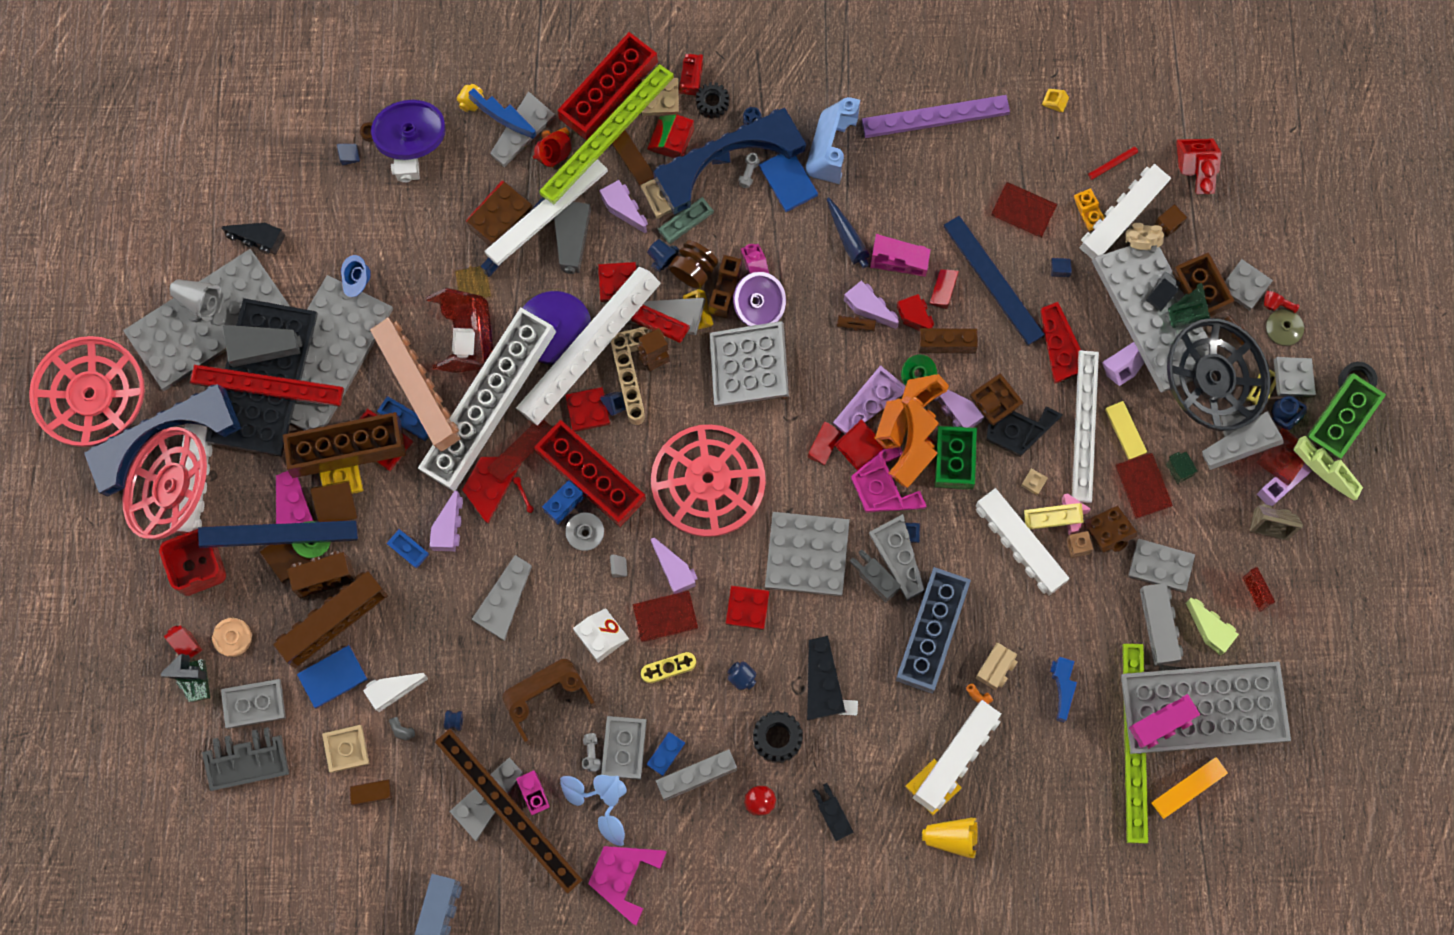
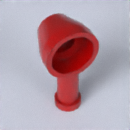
M1266 291L1264 297L1265 308L1275 311L1281 305L1293 311V313L1298 311L1299 304H1294L1275 292Z

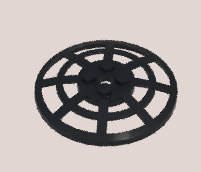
M1209 318L1190 324L1174 339L1167 358L1168 381L1175 400L1191 419L1208 429L1232 431L1249 425L1261 414L1270 393V372L1261 348L1248 332L1230 321ZM1212 326L1210 338L1191 342L1187 334L1188 332L1199 327ZM1223 328L1232 332L1244 344L1236 350L1229 343L1218 339L1219 329ZM1182 339L1187 349L1181 357L1179 367L1172 365L1173 355L1178 342ZM1210 344L1209 354L1201 358L1195 348L1200 345ZM1217 346L1226 349L1231 355L1226 359L1222 355L1217 354ZM1249 349L1258 364L1260 378L1249 377L1247 365L1242 358V355ZM1189 354L1196 362L1193 370L1184 369ZM1234 362H1238L1243 377H1236L1234 367L1232 366ZM1212 372L1217 376V381L1212 379ZM1173 374L1179 375L1181 387L1187 396L1185 401L1179 395ZM1185 377L1193 378L1196 389L1192 393L1188 390ZM1236 385H1243L1242 393L1237 400L1231 393ZM1250 386H1261L1258 402L1254 410L1250 412L1243 406ZM1200 395L1208 398L1210 409L1201 405L1196 399ZM1225 398L1232 406L1225 410H1218L1217 400ZM1193 404L1199 410L1210 414L1213 425L1200 419L1189 407ZM1236 410L1246 417L1243 421L1229 426H1221L1219 416L1231 414Z

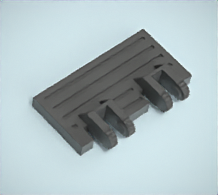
M264 728L267 746L261 747L259 733L257 730H253L252 738L255 750L252 749L251 741L233 745L230 735L225 736L227 755H222L219 739H213L216 758L213 757L212 750L202 752L210 791L289 775L290 772L282 735L272 737L270 728Z

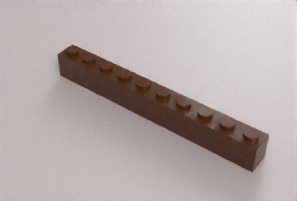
M449 728L435 741L438 747L563 890L568 894L583 880L452 729Z

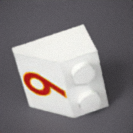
M606 608L587 617L573 628L598 663L629 640Z

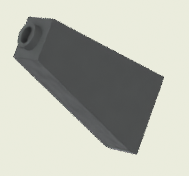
M572 202L554 217L559 263L561 270L567 274L580 273L591 215L590 204Z
M232 325L223 326L228 362L232 367L300 354L299 347H302L300 335L297 336L294 330Z

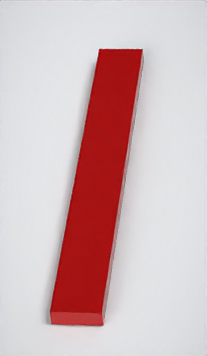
M201 365L193 366L190 384L209 387L218 384L231 391L341 407L344 388L340 386Z

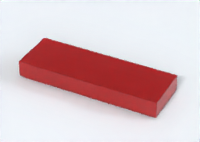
M642 305L631 317L632 322L652 331L659 328L663 336L679 343L682 342L690 329L688 324L645 305Z

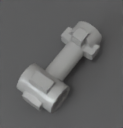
M750 153L745 158L747 167L744 176L739 177V185L743 188H749L753 183L751 175L753 169L760 162L755 153Z
M594 733L585 734L583 743L587 745L588 757L583 759L582 766L584 769H588L589 772H596L602 767V761L595 757V745L598 744L597 737Z

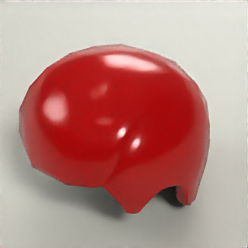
M755 786L745 794V808L754 816H764L775 808V793L767 786Z

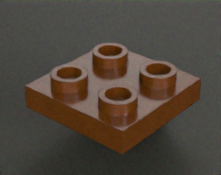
M1001 373L969 396L992 426L1024 403Z
M1118 505L1084 521V527L1103 553L1110 549L1114 552L1122 551L1128 545L1129 540L1137 537V531Z

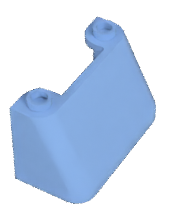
M847 97L822 111L806 163V172L809 176L840 184L844 155L840 149L831 146L836 130L845 132L848 126H856L859 116V99Z

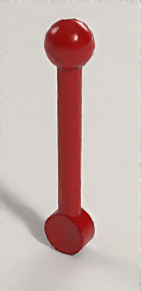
M515 477L513 482L519 488L527 506L526 511L532 513L534 508L530 505L520 484L521 479Z

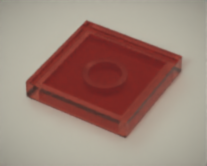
M1258 567L1251 569L1243 576L1242 579L1260 612L1268 609L1275 603Z

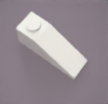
M424 673L384 678L378 681L373 680L366 685L367 688L363 691L375 710L380 712L428 680Z

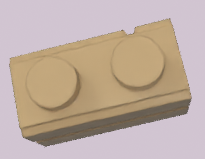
M996 643L977 674L976 679L993 690H996L998 686L1002 688L1008 679L1005 677L1007 671H1012L1018 662L1015 660L1017 654Z

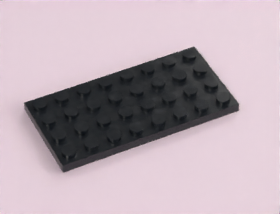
M243 298L236 326L294 330L297 336L300 335L302 347H299L300 354L232 367L227 358L225 369L301 381L318 316L317 311ZM226 390L241 429L223 437L209 428L206 442L282 457L284 450L283 435L288 434L296 400Z

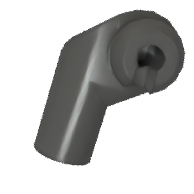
M398 717L389 720L395 737L405 741L414 738V729L402 727Z

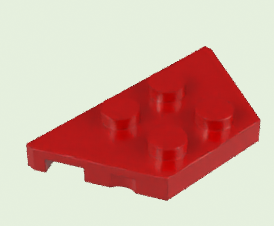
M480 457L462 490L486 523L489 524L523 462V458Z

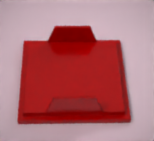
M862 419L834 444L857 471L885 449L875 439L876 434Z

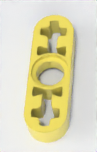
M685 652L648 664L642 668L641 677L646 683H654L691 671L696 666V658L692 653ZM685 657L693 660L690 662L689 667L686 664L680 665L681 670H678L677 664L674 661L678 659L679 663L684 662ZM672 663L674 665L673 672H664V664ZM660 665V672L662 676L659 677V673L653 674L652 679H649L648 676H644L645 674H647L648 669H651V671L654 672L657 671L656 666Z

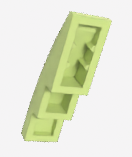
M1307 436L1299 438L1294 448L1299 457L1336 490L1352 500H1357L1363 487L1342 460L1334 462L1324 448L1317 450Z

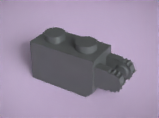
M861 549L858 553L868 564L863 567L855 558H852L850 562L859 571L860 577L886 603L900 590L901 585L875 558L872 559Z

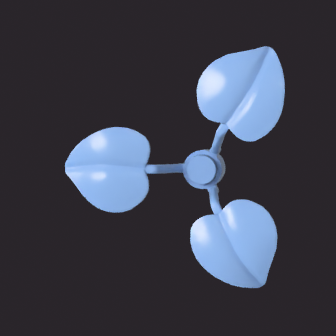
M572 776L561 777L562 791L566 799L573 805H582L584 797L600 795V798L604 800L609 808L605 812V816L598 818L599 830L609 842L623 846L625 837L623 825L616 817L609 815L610 811L618 803L619 798L627 791L625 784L619 780V776H596L593 781L595 791L590 793H584V785L578 779Z

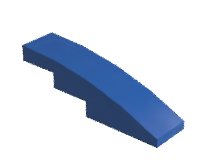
M475 88L468 92L469 99L500 124L532 139L536 137V130L511 104L504 109L493 96L486 101Z

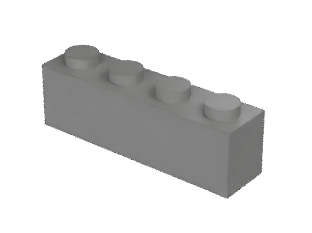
M1166 583L1143 586L1140 589V595L1154 666L1178 663L1181 657H1183V649L1181 645H1178L1179 629L1174 625L1175 610L1170 605V600L1172 599L1171 590L1167 588Z
M726 750L658 779L656 783L663 800L667 801L737 771V766L730 750Z

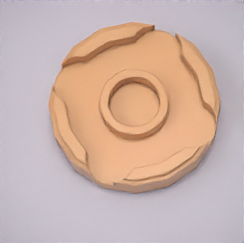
M227 618L216 625L212 635V642L219 653L227 657H236L243 654L249 648L252 642V633L250 627L244 621L237 618Z

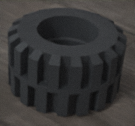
M769 712L767 715H763L755 725L753 731L754 747L758 754L767 761L770 760L772 763L789 761L794 755L796 756L802 745L803 732L800 723L795 720L793 715H788L787 712ZM774 726L784 727L789 732V742L782 748H774L767 743V731Z

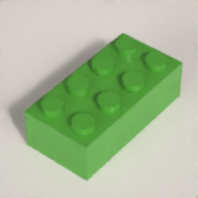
M1354 373L1350 374L1310 430L1307 438L1320 448H1324L1326 452L1335 458L1342 459L1386 394Z

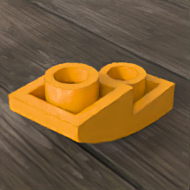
M1090 188L1074 195L1078 210L1089 232L1095 230L1093 226L1099 219L1102 221L1105 219L1098 207L1099 202Z

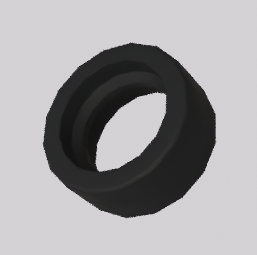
M1358 361L1347 365L1338 377L1339 389L1347 379L1348 374L1354 370L1364 373L1368 378L1369 384L1374 387L1377 386L1378 379L1375 370L1370 365Z

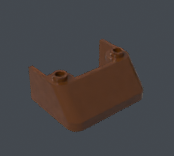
M568 659L556 661L510 687L503 694V702L527 746L531 745V742L520 724L529 716L530 711L526 702L560 683L568 692H575L582 688L593 709L597 707L573 663Z

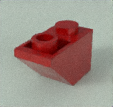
M919 294L897 302L896 308L904 325L920 331V328H933L934 321L931 315H927L926 302L920 298Z
M181 625L173 626L164 635V638L178 655H189L191 659L203 651L192 633Z

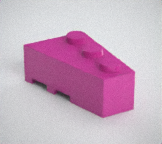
M876 234L870 268L926 277L931 249Z
M1186 694L1177 701L1133 724L1129 729L1141 749L1145 746L1150 749L1159 744L1157 740L1164 736L1166 740L1175 735L1174 730L1179 727L1184 730L1193 725L1192 720L1200 716V713L1190 696Z

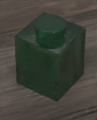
M1187 451L1182 454L1177 452L1169 457L1170 460L1166 464L1177 484L1193 477L1198 472Z

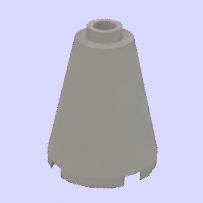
M177 279L170 285V295L202 320H212L213 317L211 316L214 313L218 314L222 308L224 294L221 293L220 289L222 288L216 284Z

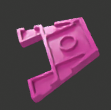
M901 447L883 449L876 457L851 476L853 485L866 513L916 510L927 507L920 491L901 498L892 476L888 474L889 469L886 463L901 457L903 452Z
M604 846L588 884L631 923L637 926L643 908L625 901V897L640 862L642 861L660 869L667 852L664 850Z

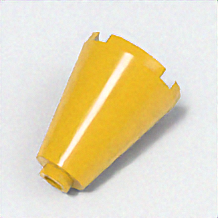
M976 818L927 825L926 829L922 831V841H925L926 845L967 858H975L976 850H973V846L977 844L978 836Z

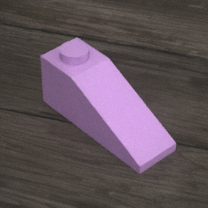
M652 538L651 543L674 595L695 587L697 576L694 569L690 570L684 561L657 539Z

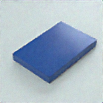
M779 154L759 164L761 172L785 212L818 196L817 190L796 156L788 159Z
M349 645L297 674L315 709L368 680Z

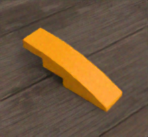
M1215 757L1151 803L1160 816L1165 819L1220 780L1228 772L1218 758Z

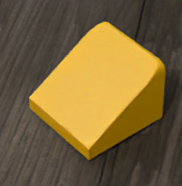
M1048 89L1042 105L1058 112H1064L1069 96L1065 90Z

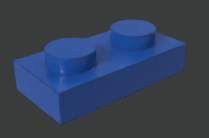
M400 529L386 543L416 569L429 555L427 551Z
M668 732L646 765L664 776L684 747L685 742Z

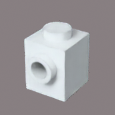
M417 158L411 160L394 159V164H391L392 175L396 176L397 181L410 182L411 180L420 179Z
M453 328L452 351L457 357L466 358L468 355H474L475 332L473 329Z

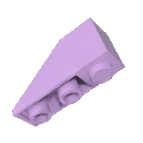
M618 180L599 190L600 196L610 213L643 233L647 232L646 225H648V222L643 214L640 216L638 213L639 207L634 199L631 200L629 198L630 192L625 184L622 185Z
M861 280L844 294L845 303L857 315L876 320V322L895 329L898 327L899 318L896 313L886 308L884 300L874 295V291L869 284H864Z
M1133 342L1103 361L1102 364L1107 377L1120 386L1137 374L1144 364V360Z
M947 390V392L933 399L934 401L938 400L943 413L951 417L954 427L973 428L983 420L984 416L972 401L952 391Z
M1298 457L1265 485L1257 495L1266 505L1273 506L1312 470Z
M454 491L431 527L430 548L432 551L455 552L456 546H459L460 536L457 534V527L461 526V516L458 515L459 508L462 509L463 498L460 497L458 491Z

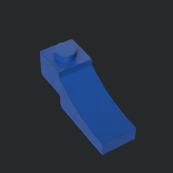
M1059 657L1056 661L1052 662L1050 672L1053 673L1052 679L1056 680L1059 695L1056 720L1064 723L1068 717L1077 682L1070 680L1075 661Z

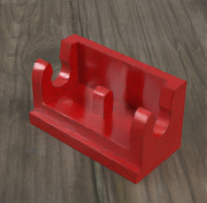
M685 54L679 94L696 96L697 92L699 93L698 89L700 88L704 63L702 54Z

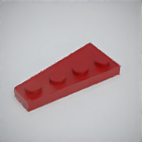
M1055 302L1040 309L1054 384L1078 375L1079 351H1082L1059 302Z

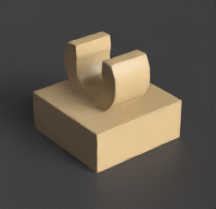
M1031 468L1021 486L1038 496L1048 477Z

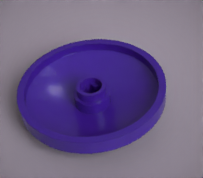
M404 100L389 105L376 116L371 127V135L376 148L387 157L398 160H411L429 154L440 145L446 132L445 121L440 110L434 105L421 100Z
M561 291L541 293L530 299L523 307L524 310L552 325L556 331L538 362L548 365H554L591 322L590 314L585 305L575 296Z

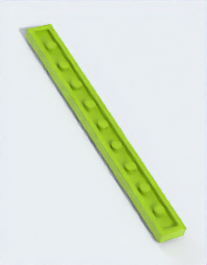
M659 64L540 189V195L554 205L674 78V74Z
M1123 644V674L1144 672L1143 644ZM1124 706L1127 843L1147 844L1146 753L1130 754Z

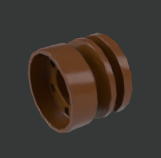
M687 240L683 244L684 247L679 250L681 256H675L668 267L671 273L680 281L692 288L701 289L708 279L706 273L710 274L713 272V268L718 265V259L701 244Z

